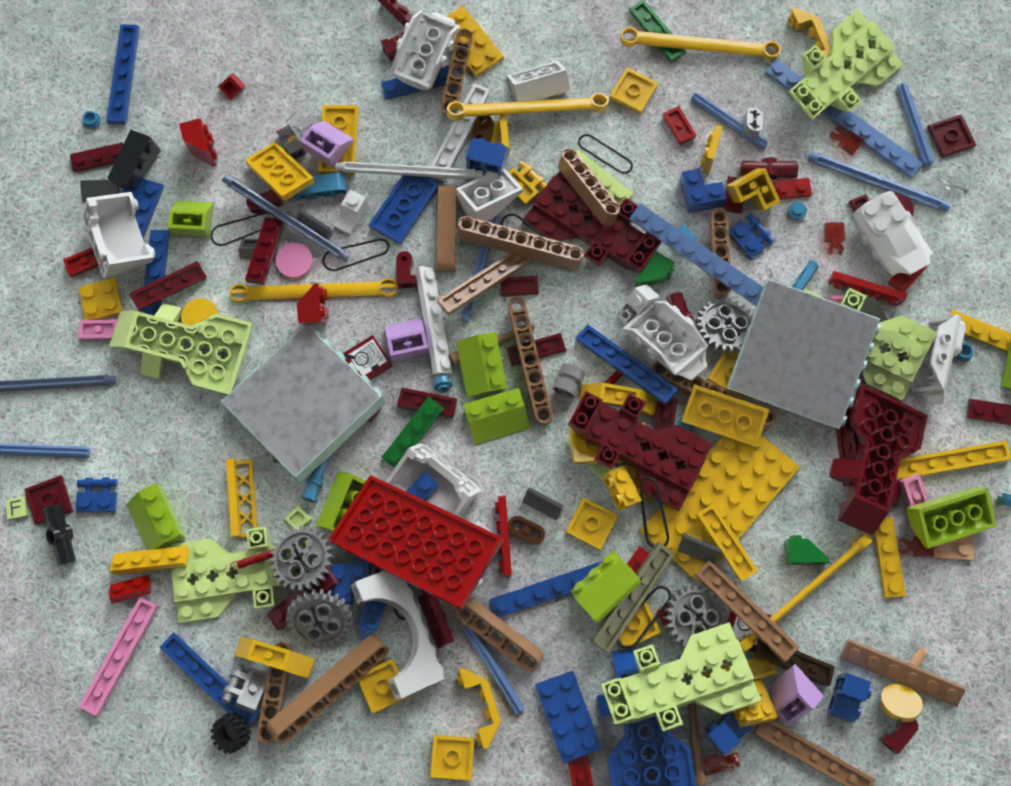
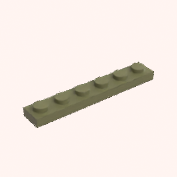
M657 542L636 572L642 583L613 608L590 641L605 653H609L675 555L660 542Z

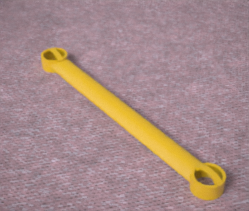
M633 27L624 28L620 36V42L625 47H633L637 44L759 56L767 61H774L781 52V46L775 41H768L762 44L640 32ZM626 33H631L635 36V38L625 39L623 35ZM772 47L777 52L770 55L766 52L765 48Z
M596 93L589 98L469 105L454 101L447 106V117L452 121H461L464 117L590 109L594 112L602 113L606 111L609 99L605 94ZM594 101H602L604 104L597 105ZM458 109L462 112L455 114L452 113L451 110Z
M385 278L379 282L321 284L324 289H327L328 298L381 295L390 298L398 292L397 283L392 278ZM235 284L231 287L229 293L232 300L236 303H244L250 300L301 299L313 284L248 287L243 284ZM387 287L395 288L389 294L384 293L381 289ZM235 293L246 294L242 299L233 298Z
M866 533L857 535L852 540L850 549L781 607L770 619L777 623L873 540ZM754 633L741 636L745 637L739 642L743 653L750 649L759 638Z

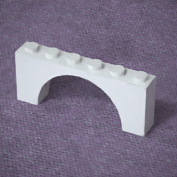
M382 571L351 584L350 586L357 604L366 601L387 603L401 612L410 626L413 640L410 658L405 667L396 676L388 680L395 700L443 680V667L436 659V649L429 641L428 629L421 621L420 609L415 606L413 592L407 586V583Z

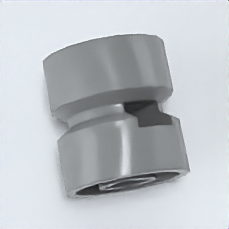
M564 363L559 372L560 377L556 378L552 389L559 394L566 395V397L575 398L579 390L578 384L582 383L585 372L577 366Z

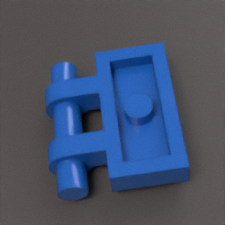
M752 213L746 216V219L750 222L746 225L741 220L729 229V236L750 260L765 249V246L762 244L764 240L769 245L775 242V239L771 236L772 233L768 229L766 230L761 225L760 219L758 217L755 218ZM753 228H755L757 232L760 234L759 237H756L753 234V232L751 231Z
M90 477L84 480H77V487H85V492L77 493L76 512H116L117 492H110V487H117L118 480L110 479V477H103L102 479ZM93 487H102V492H92Z

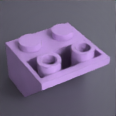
M325 121L310 126L300 139L304 151L331 168H334L336 162L340 160L354 141L353 138Z
M422 318L385 326L392 362L430 355Z
M795 664L769 684L774 709L787 726H790L813 710L824 697Z

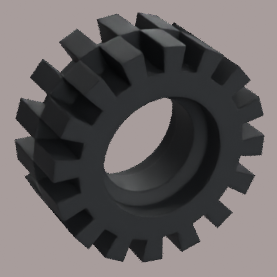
M232 712L231 714H225L213 723L210 733L214 734L210 737L211 740L215 739V742H213L214 746L219 745L217 748L219 751L223 749V753L229 752V754H233L247 745L251 738L249 736L251 730H247L250 725L249 723H244L247 721L245 717L241 720L242 715H236V713ZM227 726L234 731L235 740L228 736L226 732Z

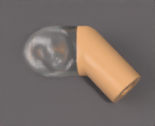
M915 636L910 640V645L914 647L915 654L909 663L919 667L927 655L925 641Z

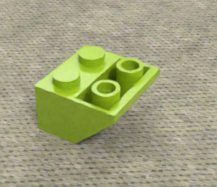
M176 201L170 209L167 228L173 236L210 238L214 203Z

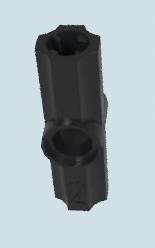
M57 504L43 508L48 527L46 539L53 546L58 566L76 561L71 542L73 530L69 524H66L62 505Z

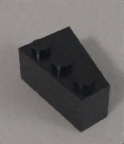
M130 129L107 179L115 186L134 192L161 151L150 136Z

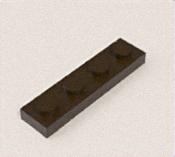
M758 638L754 657L785 670H788L795 664L809 680L826 687L831 686L835 666L799 651L784 663Z

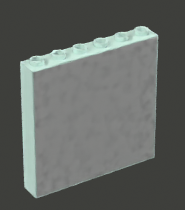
M767 279L726 389L828 427L840 429V426L843 427L846 422L847 416L845 413L847 408L850 409L854 400L852 397L853 391L859 387L861 379H858L860 372H864L867 366V361L865 360L867 353L870 354L874 347L873 337L879 333L881 324H879L880 318Z
M307 324L221 401L300 483L386 403L383 399L384 393L377 386L373 388L370 385L371 381L364 374L361 376L357 373L359 370L352 362L348 364L345 361L346 357L339 350L335 352L332 349L334 346L328 339L323 340L320 337L321 333L315 327L311 329Z

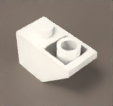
M647 284L636 287L616 316L627 325L649 305L657 301L660 296Z

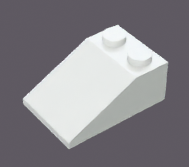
M505 168L502 175L490 172L456 188L458 206L468 217L483 221L493 219L523 192V188Z

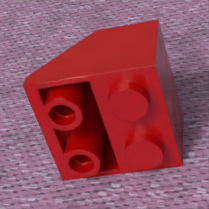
M201 118L179 123L182 139L191 155L212 167L216 166L214 160H217L218 156L216 149H213L214 138L209 131L208 125H204Z
M314 283L297 303L299 324H326V319H329V310L325 307V300H328L327 289H324L321 284Z

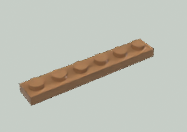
M509 253L438 298L437 304L450 316L535 260Z
M710 560L695 573V576L784 663L799 650L800 647Z
M849 638L840 655L842 660L955 707H958L966 691L965 686Z
M774 720L759 723L754 732L755 735L843 786H873L876 779Z

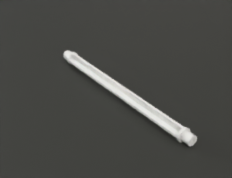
M336 162V171L473 180L483 176V171L476 169Z

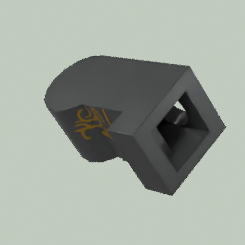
M290 125L276 131L284 149L294 160L306 154Z

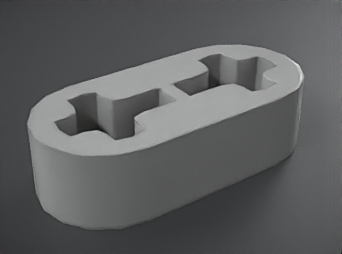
M752 107L747 110L744 116L743 130L747 136L756 138L762 130L763 115L759 109Z

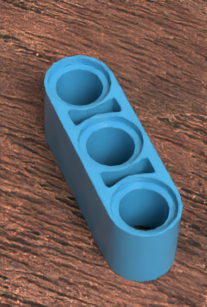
M330 173L312 176L315 183L294 195V200L300 201V199L305 198L307 200L317 199L320 196L332 197L342 193L345 195L347 193L345 175L343 173Z

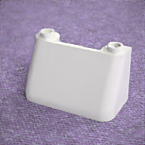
M132 192L90 197L86 200L83 220L103 278L113 277L149 264L155 258L154 248L150 247L149 244H144L137 224L135 213L138 210L137 199H134Z
M422 443L408 448L386 480L387 483L407 491L426 471L439 486L425 501L460 517L480 491V488L430 447Z

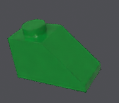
M656 251L636 280L635 287L646 284L648 286L664 283L666 278L670 280L675 272L673 269L675 262Z
M792 535L790 539L784 541L786 565H826L830 563L829 558L809 539H802L801 535Z

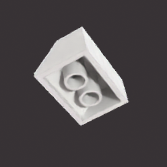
M559 61L507 75L516 102L547 100L550 96H562L567 91H571L567 70Z

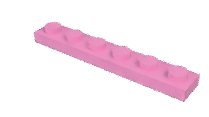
M139 597L81 701L79 708L99 716L159 608L158 605L143 597Z

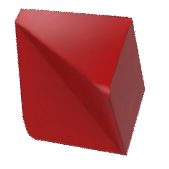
M234 73L230 74L218 86L230 100L245 87L244 83Z

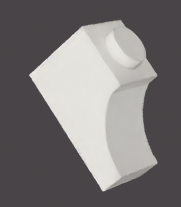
M349 190L341 203V210L334 228L351 235L368 207L366 197Z

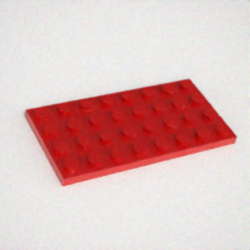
M372 475L368 477L329 537L330 544L460 610L464 608L504 541L501 536Z

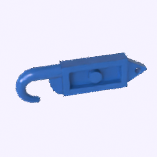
M377 568L376 574L379 573L381 569ZM379 601L366 602L358 621L361 640L372 632L377 631L388 605L387 603Z

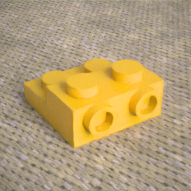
M623 465L608 471L602 476L604 484L609 489L613 503L617 506L619 512L641 504L640 480L633 466ZM643 493L644 502L653 499Z
M762 679L754 680L761 702L734 711V716L740 727L769 722L778 718Z

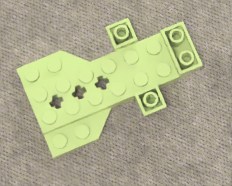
M858 9L830 32L832 47L828 58H826L816 44L801 56L805 78L788 92L811 120L828 105L849 113L862 102L851 88L853 84H865L876 88L903 65L892 51L895 49V46L873 20L869 23Z
M849 288L841 305L860 311L867 296ZM804 289L805 292L810 293V294H813V295H816V296H819V297L822 298V296H820V295H818V294H816V293H814V292H811V291H809V290H807V289ZM901 315L879 323L881 328L879 333L873 337L874 347L870 354L867 353L865 359L867 366L862 374L866 385L903 401L930 349L936 331ZM886 345L889 352L886 351L883 354L880 352L879 346L883 347ZM903 353L906 355L905 358H907V360H903L902 362H900L898 360L899 357H897V355H901Z
M164 303L154 316L138 311H120L109 347L142 354L141 375L160 379L165 361H169L183 366L194 387L225 395L233 391L249 345L248 341L253 323L215 313L209 316L208 319L190 326L178 322L182 308ZM187 342H189L191 347L185 349L183 347V344H187ZM208 347L209 353L203 354L202 348ZM226 352L228 357L222 359L219 355Z
M266 526L246 530L248 551L229 553L211 538L171 544V547L187 545L190 549L187 567L171 568L174 602L177 603L178 623L220 617L235 596L242 593L253 592L254 609L275 606L276 588L284 587V583H278L279 578L273 577L276 571L271 570L270 567L274 563L265 560L239 569L237 563L234 562L271 549L276 550L275 546H271ZM308 540L303 543V549L308 546ZM293 544L294 549L298 552L296 545ZM291 551L287 553L286 560L291 558ZM306 565L308 573H311L310 568ZM301 568L296 570L295 577L301 574ZM232 569L238 571L234 579L229 576V573H232ZM213 572H215V574L218 575V577L215 578V582H213V580L210 579V576L213 575ZM194 575L198 578V581H195V585L190 582Z
M730 622L691 635L681 658L661 666L653 644L634 650L633 653L639 673L601 684L615 725L635 723L655 716L663 732L683 725L677 708L691 703L707 707L722 716L761 702L760 695L753 681V674L739 640L734 635ZM723 663L730 665L729 671L726 672L725 669H721ZM703 670L711 672L709 678H706V676L701 675L703 674ZM684 677L692 679L690 685H686V682L682 683Z

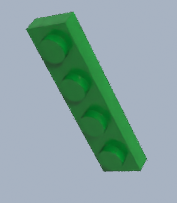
M641 0L629 8V13L645 32L673 35L645 0ZM658 47L670 63L686 54L685 49Z
M428 397L381 458L395 468L408 448L418 444L443 412L444 408Z

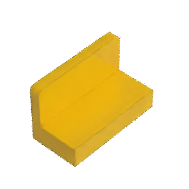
M499 115V121L494 122L491 143L503 144L505 147H508V154H510L506 115Z

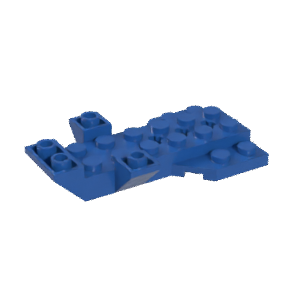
M640 648L612 651L616 679L620 677L623 679L639 673L633 651ZM597 695L600 716L611 715L605 695ZM655 716L635 723L623 724L624 736L607 758L611 786H696L690 747L668 730L663 732ZM643 726H646V729H650L647 738H643V735H640V730L643 729ZM646 747H650V750L654 752L653 755H650V759L643 756ZM651 768H653V772L656 771L657 776L653 777V781H650V778H646V773H649Z

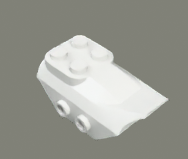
M420 10L411 18L409 23H406L403 31L404 35L402 39L399 38L397 41V51L391 73L405 84L420 90L431 89L440 68L446 64L448 51L451 52L454 47L453 40L460 26L455 24L451 18L436 12L429 14Z
M892 191L882 193L866 202L853 213L862 235L860 237L862 243L865 246H869L872 250L870 254L875 262L879 261L880 265L892 276L898 273L911 275L930 264V255L933 253L923 239L921 229L914 225L912 215L904 209Z
M654 301L622 328L639 348L647 352L652 359H657L674 375L693 380L707 368L706 350L708 344L695 327L694 322L689 317L683 316L676 306H672L666 301Z
M958 314L930 319L921 323V325L936 331V335L909 388L912 392L921 395L928 405L944 404L952 360L962 350L966 325L961 321V317ZM905 354L902 356V361L907 360Z

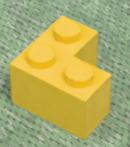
M766 168L755 169L725 186L733 203H742L751 198L756 210L765 211L781 202Z

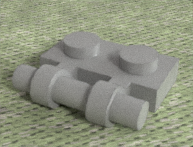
M237 664L235 670L231 672V680L228 686L224 688L222 702L228 704L231 698L235 697L237 698L236 707L254 713L266 686L268 674L252 667L249 674L243 672L245 667ZM240 681L244 682L242 690L236 688Z

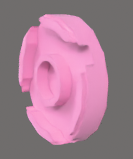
M297 242L283 246L276 256V266L279 272L290 279L303 277L311 270L313 265V256L310 250L304 244Z

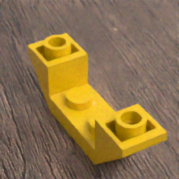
M792 8L788 17L789 26H795V32L808 28L809 37L814 39L817 47L828 58L832 46L819 17L798 8Z
M608 383L582 384L579 402L585 391H588L603 399L602 403L621 407L627 395L631 393L646 401L640 415L655 417L657 399L641 389Z
M242 636L234 654L236 657L280 669L307 679L310 678L316 660L281 647Z
M460 668V674H457L460 687L463 685L465 689L478 685L482 687L478 689L481 700H486L488 708L485 709L488 721L492 720L493 724L479 728V733L475 734L478 745H483V748L487 749L501 723L489 681L464 668Z

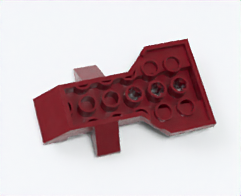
M561 171L551 178L533 202L530 211L524 217L525 221L549 239L560 241L579 238L590 246L585 252L584 257L598 266L610 258L625 269L641 272L662 243L648 232L644 234L632 226L633 222L629 218L638 205L627 198L619 206L620 211L615 223L612 226L603 225ZM555 200H561V203L555 204ZM574 209L577 210L576 213H575V212H574L573 214L570 213V210H572V211H573ZM589 219L592 220V223H591V222H589L588 224L585 223L586 220H589Z
M863 384L859 385L856 391L850 416V422L860 440L855 460L834 458L829 477L845 485L850 483L846 501L841 502L837 520L872 536L888 515L890 505L894 507L899 505L902 491L897 479L900 459L921 449L928 415Z
M585 391L567 425L582 440L599 448L594 460L612 469L618 458L634 467L640 481L645 477L654 478L659 486L662 504L679 512L694 485L713 443L679 425L655 431L638 422L637 419L646 401L631 393L627 395L620 410L617 411L602 403L603 399ZM643 445H644V446L647 447L648 450H646L645 452H643V451L641 450L642 447H640V446H643ZM660 455L664 456L665 459L663 461L659 460ZM677 464H680L682 466L681 470L676 469ZM645 480L642 484L643 493L659 501L655 483L651 480Z

